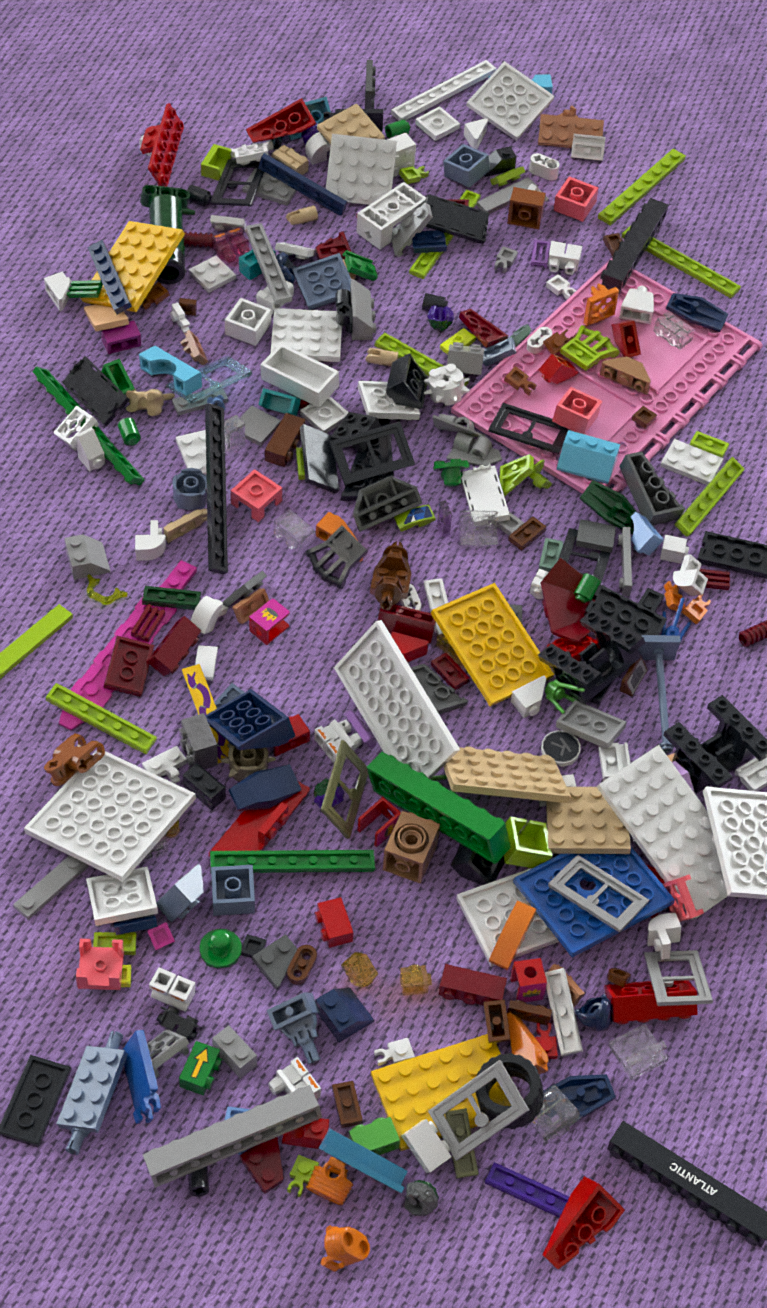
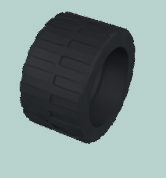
M508 1053L492 1057L481 1066L482 1068L478 1071L477 1076L501 1060L510 1077L521 1078L530 1086L529 1094L524 1099L529 1111L504 1129L524 1127L538 1116L543 1106L544 1093L540 1074H538V1070L532 1062L521 1055ZM496 1078L476 1091L479 1108L482 1113L488 1116L489 1121H492L512 1107L496 1104L490 1099L489 1092L497 1082Z

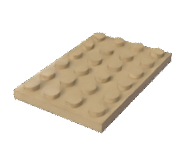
M459 747L460 750L443 766L453 792L561 803L570 802L571 795L554 758L549 755L536 756L530 753L517 754L511 751L499 752L492 749L480 750L473 747Z

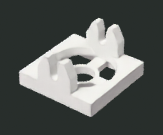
M76 406L54 431V434L76 451V434L93 426L97 427L99 423L93 416ZM85 418V419H86V422H85L84 425L81 427V426H80V425H81V422H82V420ZM77 422V425L71 429L72 425ZM77 431L73 437L68 438L72 432Z

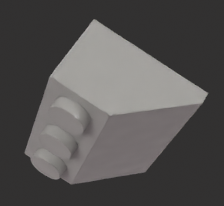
M351 279L352 340H372L373 334H376V323H373L375 321V311H372L374 309V298H371V293L367 288L356 280Z

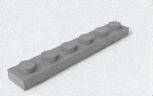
M262 223L246 226V234L275 305L292 302V295Z

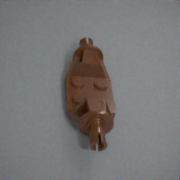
M397 541L384 550L383 557L374 568L370 587V594L375 596L382 609H385V606H387L386 610L391 609L401 599H407L412 573L408 563V552L403 548L401 542L397 545Z

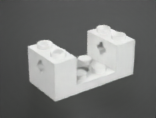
M405 182L401 183L357 213L356 233L381 250L392 242L393 227L410 216L417 208L421 207L425 203L426 197Z

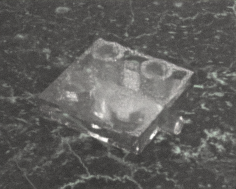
M460 511L459 547L497 548V511Z
M646 1024L608 1043L609 1048L631 1080L668 1061V1057L663 1051L667 1048L665 1042H657Z
M553 1085L544 1092L543 1106L540 1109V1113L530 1124L547 1145L557 1136L561 1137L570 1130L569 1127L580 1120L581 1117L576 1107L556 1085Z

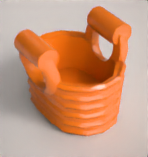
M331 1156L323 1167L314 1166L306 1189L334 1204L342 1206L354 1185L347 1179L349 1170L345 1169L346 1163ZM331 1172H333L339 1176L336 1178H331L329 1175Z
M329 1225L326 1228L324 1248L328 1256L322 1258L321 1265L336 1272L338 1269L363 1261L370 1252V1244L367 1237L349 1226L340 1228Z

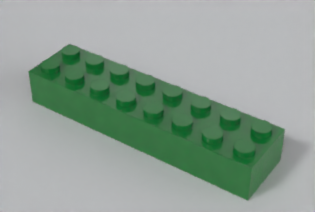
M382 751L366 767L374 792L407 812L414 813L424 819L434 820L440 824V832L490 862L496 864L511 848L506 823L501 818L492 816L484 808L480 809L469 799L461 798L456 792L444 788L438 781H432L424 773L413 770L407 763H401L393 755H388Z

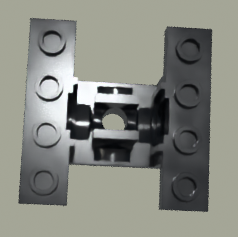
M594 609L580 620V623L595 634L600 647L599 651L594 642L579 653L582 660L579 662L572 658L569 651L565 652L551 643L538 654L540 661L552 667L559 682L573 685L578 689H585L584 692L564 688L566 693L584 704L589 702L640 659L641 656L638 649L645 643L644 637Z
M723 695L708 703L707 709L720 721L716 734L700 744L699 739L695 738L680 722L665 730L663 734L676 748L672 762L676 761L689 772L696 794L710 785L716 788L722 787L731 781V771L754 756L759 761L767 758V739Z

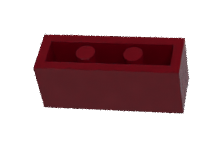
M396 604L389 610H386L387 606H385V609L380 608L377 621L382 620L390 634L393 631L429 641V644H431L436 627V621L431 613Z
M183 616L175 622L147 660V663L162 676H166L169 673L173 674L180 666L178 662L184 660L189 654V647H193L198 642L199 637L197 636L202 630L186 616Z
M445 964L438 995L447 1000L458 999L468 1005L479 1004L484 1006L483 1002L503 1000L507 978Z

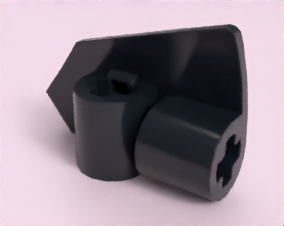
M340 289L335 293L336 322L341 326H345L347 333H353L351 293L347 289Z

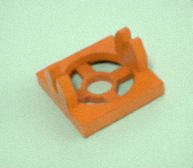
M599 283L597 284V289L591 286L592 297L587 298L583 321L586 326L615 315L619 295L617 287L608 290ZM611 298V301L607 303L606 299Z

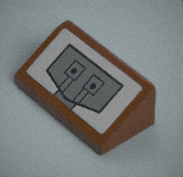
M642 656L629 667L621 681L620 692L629 696H633L648 671Z

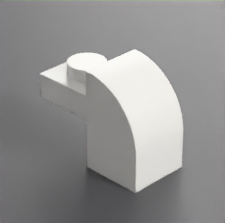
M320 132L313 135L305 146L306 155L312 165L326 161L327 152L330 151L331 147Z
M151 520L150 535H135L136 561L153 560L164 553L166 549V536L162 535V528H158V520Z
M691 554L685 555L680 571L673 573L674 583L691 596L703 595L708 578L699 571L701 563Z
M205 596L195 608L190 621L201 629L203 634L213 631L218 617L227 613L228 607L224 606L220 600Z
M676 913L658 915L648 925L647 945H654L655 951L659 952L662 960L670 959L671 943L680 942L681 925Z

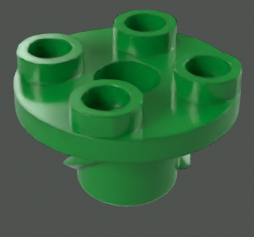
M451 459V462L435 461L433 470L443 471L441 477L444 485L447 487L459 486L463 476L460 470L470 468L468 460Z
M215 929L204 935L199 949L201 958L207 966L226 968L238 962L242 945L239 937L234 932L227 929Z

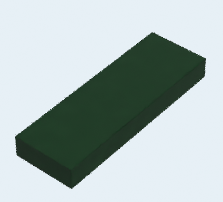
M145 586L142 605L149 604L152 606L195 610L201 600V592Z

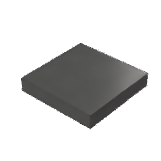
M580 519L575 546L612 553L616 526Z

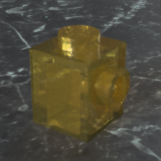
M354 952L341 964L347 977L355 986L366 987L378 975L367 954Z
M414 964L409 967L400 968L399 978L402 996L428 993V986L432 985L431 973L426 971V965Z

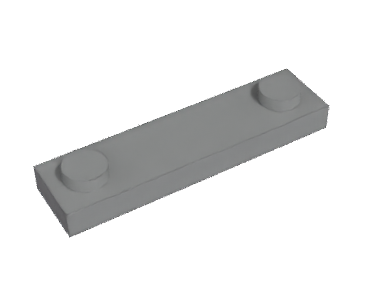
M623 527L622 534H618V545H621L622 578H619V589H622V596H630L632 588L630 527Z
M69 855L13 904L14 908L29 920L88 868V864Z

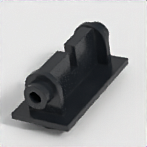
M170 1005L168 1009L160 1007L165 1011L157 1017L156 1021L159 1022V1025L173 1031L176 1024H178L177 1034L186 1037L187 1040L196 1039L198 1035L196 1029L203 1028L197 1025L199 1020L189 1015L186 1018L180 1016L181 1011Z

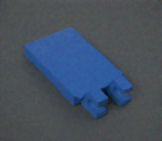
M136 1030L122 1050H125L128 1054L124 1068L135 1109L133 1117L135 1123L140 1124L143 1120L141 1113L145 1115L146 1123H150L153 1120L152 1108L149 1103L153 1105L154 1112H158L161 1109L159 1095L156 1093L158 1085L144 1030Z

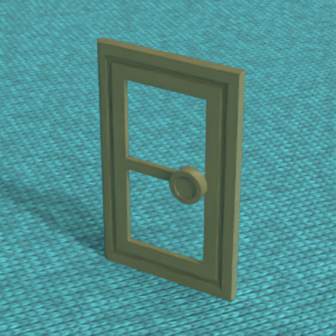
M341 740L321 806V812L345 838L350 839L368 771L365 763L344 740ZM346 757L360 772L356 787L348 789L340 780ZM338 784L349 795L350 800H352L346 822L332 807Z

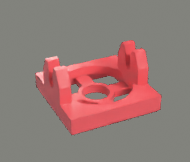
M690 874L663 883V886L675 899L674 904L668 907L670 913H676L679 922L704 914L703 909H695L685 881L691 879ZM675 885L678 887L680 895L677 893Z

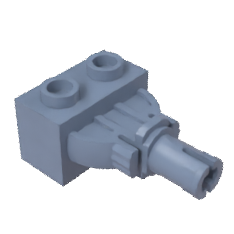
M304 992L267 1010L274 1030H282L286 1037L292 1039L294 1047L300 1045L308 1064L321 1060L314 1044V1039L318 1037L316 1032V1014L320 1013L312 993Z

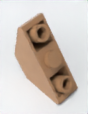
M627 356L602 362L601 376L638 392L648 394L651 380L643 363Z

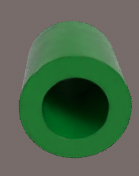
M404 119L385 126V133L389 139L403 133L408 135L410 131V125Z
M124 418L119 421L118 429L124 444L128 446L136 445L140 441L141 436L134 419Z
M584 573L574 592L575 599L584 604L590 602L601 581L593 575Z

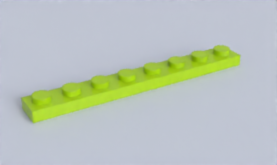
M675 149L669 151L598 214V219L611 226L685 160L686 155Z

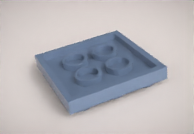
M340 253L292 269L309 310L335 302L337 290L347 289L350 291L351 277Z

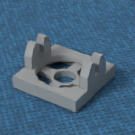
M166 1029L147 1043L151 1058L159 1054L151 1059L156 1078L160 1076L157 1068L177 1052L183 1053L184 1056L189 1053L187 1047L189 1042L186 1037Z

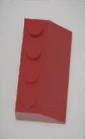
M689 980L674 981L673 986L665 987L667 997L697 996V990ZM651 981L630 982L624 987L616 984L604 985L605 994L610 999L612 1005L610 1015L613 1022L617 1024H627L629 1021L648 1022L650 1019L666 1021L670 1020V1017L688 1019L693 1015H698L697 1004L657 1006Z

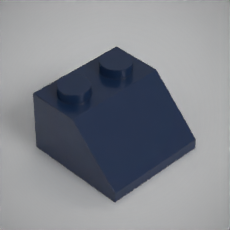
M351 988L332 989L316 999L320 1011L318 1015L339 1043L374 1022L370 1013Z

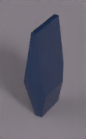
M673 293L666 306L667 310L680 318L721 332L728 317V313L698 296Z
M290 764L256 771L231 787L228 791L237 810L247 811L271 809L302 789Z
M607 1074L569 1076L543 1090V1106L540 1112L545 1124L580 1118L616 1099V1095Z

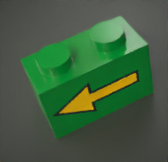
M196 1041L179 1077V1087L204 1096L206 1090L212 1088L214 1077L212 1076L215 1070L219 1071L223 1059L220 1058V1049Z

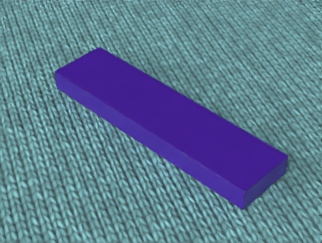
M495 1162L485 1180V1184L560 1218L569 1199V1196Z

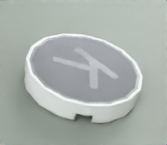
M553 731L544 737L541 753L542 755H549L554 758L556 764L561 767L569 766L577 761L579 757L580 743L569 732Z

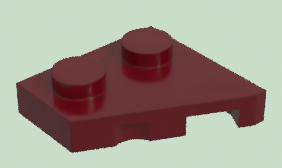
M344 231L339 232L338 237L330 238L325 243L315 247L318 260L340 253L342 259H345L343 253L346 250L351 252Z
M278 1137L258 1144L240 1155L241 1162L264 1194L283 1182Z

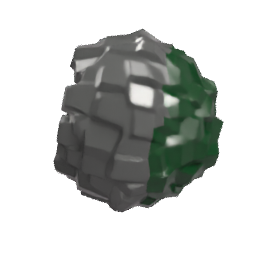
M418 1180L407 1184V1198L405 1199L404 1208L414 1216H426L437 1208L439 1196L436 1188L430 1182Z

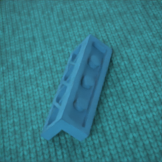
M328 1129L319 1147L320 1150L400 1193L403 1192L405 1187L401 1184L408 1172L407 1170L336 1131Z

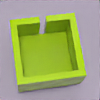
M509 817L505 823L511 848L504 855L505 864L534 868L552 858V851L548 848L546 823L533 820L527 823L526 819Z

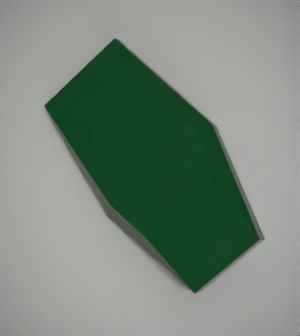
M592 480L579 499L605 521L621 530L623 527H630V534H633L634 523L631 516L637 512L623 494Z

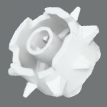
M454 364L432 369L429 372V378L424 380L429 386V390L425 391L424 394H430L431 399L435 403L442 402L447 406L453 405L461 401L463 394L469 393L470 390L464 386V383L470 379L464 378L463 373Z

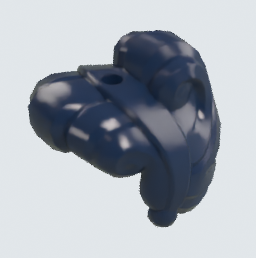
M280 252L276 256L285 280L293 284L295 277L292 269L297 268V266L293 265L288 259L287 254Z
M602 994L601 997L590 998L579 1010L575 1009V1014L580 1022L585 1026L595 1028L597 1032L608 1029L609 1025L612 1024V1017L610 1015L612 1005L610 999L605 994Z

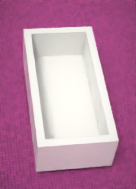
M282 343L260 364L262 380L319 408L339 387V371Z

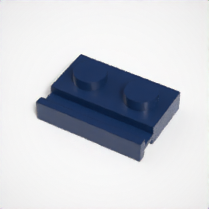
M439 230L421 231L412 238L413 253L447 252L444 232Z
M155 914L113 922L116 935L158 927Z

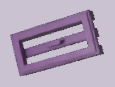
M534 240L531 266L537 265V267L544 266V268H547L551 242ZM537 244H540L538 260H535ZM547 245L545 261H541L543 246Z
M351 710L345 713L364 743L370 749L375 747L376 742L359 717Z

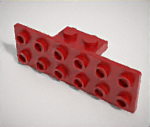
M170 103L166 104L161 124L146 128L140 147L142 154L152 152L148 170L157 184L167 187L184 130L183 122L179 119L176 110Z
M298 781L302 790L271 809L243 811L210 851H262L309 794L310 788Z

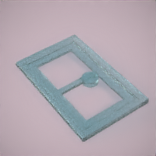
M227 355L198 369L202 377L210 382L209 388L195 395L191 393L185 396L175 390L174 381L166 384V386L192 404L252 375V371ZM224 365L238 373L221 382L214 381L205 375Z

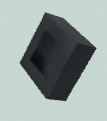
M247 934L242 945L241 955L252 958L253 955L265 948L267 940Z

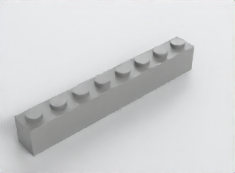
M310 1085L298 1088L287 1095L276 1097L274 1100L263 1105H257L251 1110L238 1113L227 1120L216 1122L210 1127L195 1131L179 1140H173L167 1145L154 1148L143 1154L155 1188L318 1120L322 1118L320 1106Z

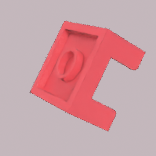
M255 469L231 490V504L238 508L240 501L251 508V517L257 522L264 518V508L274 499L276 506L282 501V487Z
M80 938L79 968L76 971L78 989L121 990L124 959L123 940H112L113 947H92L91 939Z

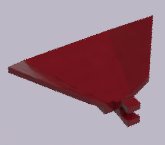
M560 558L540 582L544 598L542 601L545 617L548 618L553 635L578 643L591 632L580 623V620L585 616L584 613L590 602L584 604L575 599L574 592L583 575Z

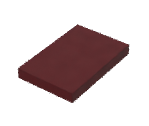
M117 635L103 688L141 697L150 665L147 663V660L153 653L154 645Z

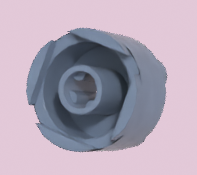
M186 468L181 470L180 474L174 476L173 499L178 508L197 510L203 509L206 506L207 482L206 476L201 470Z

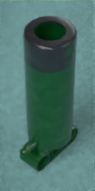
M156 185L143 186L140 203L144 207L149 208L150 224L183 230L182 215H195V210L187 209L190 193L187 190ZM184 237L156 281L166 285L175 284L184 278L186 274Z

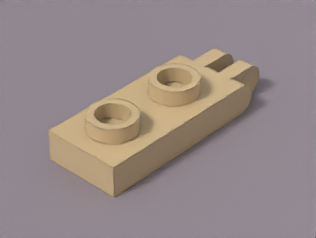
M207 509L195 510L163 527L166 541L169 543L201 526L203 522L207 521Z

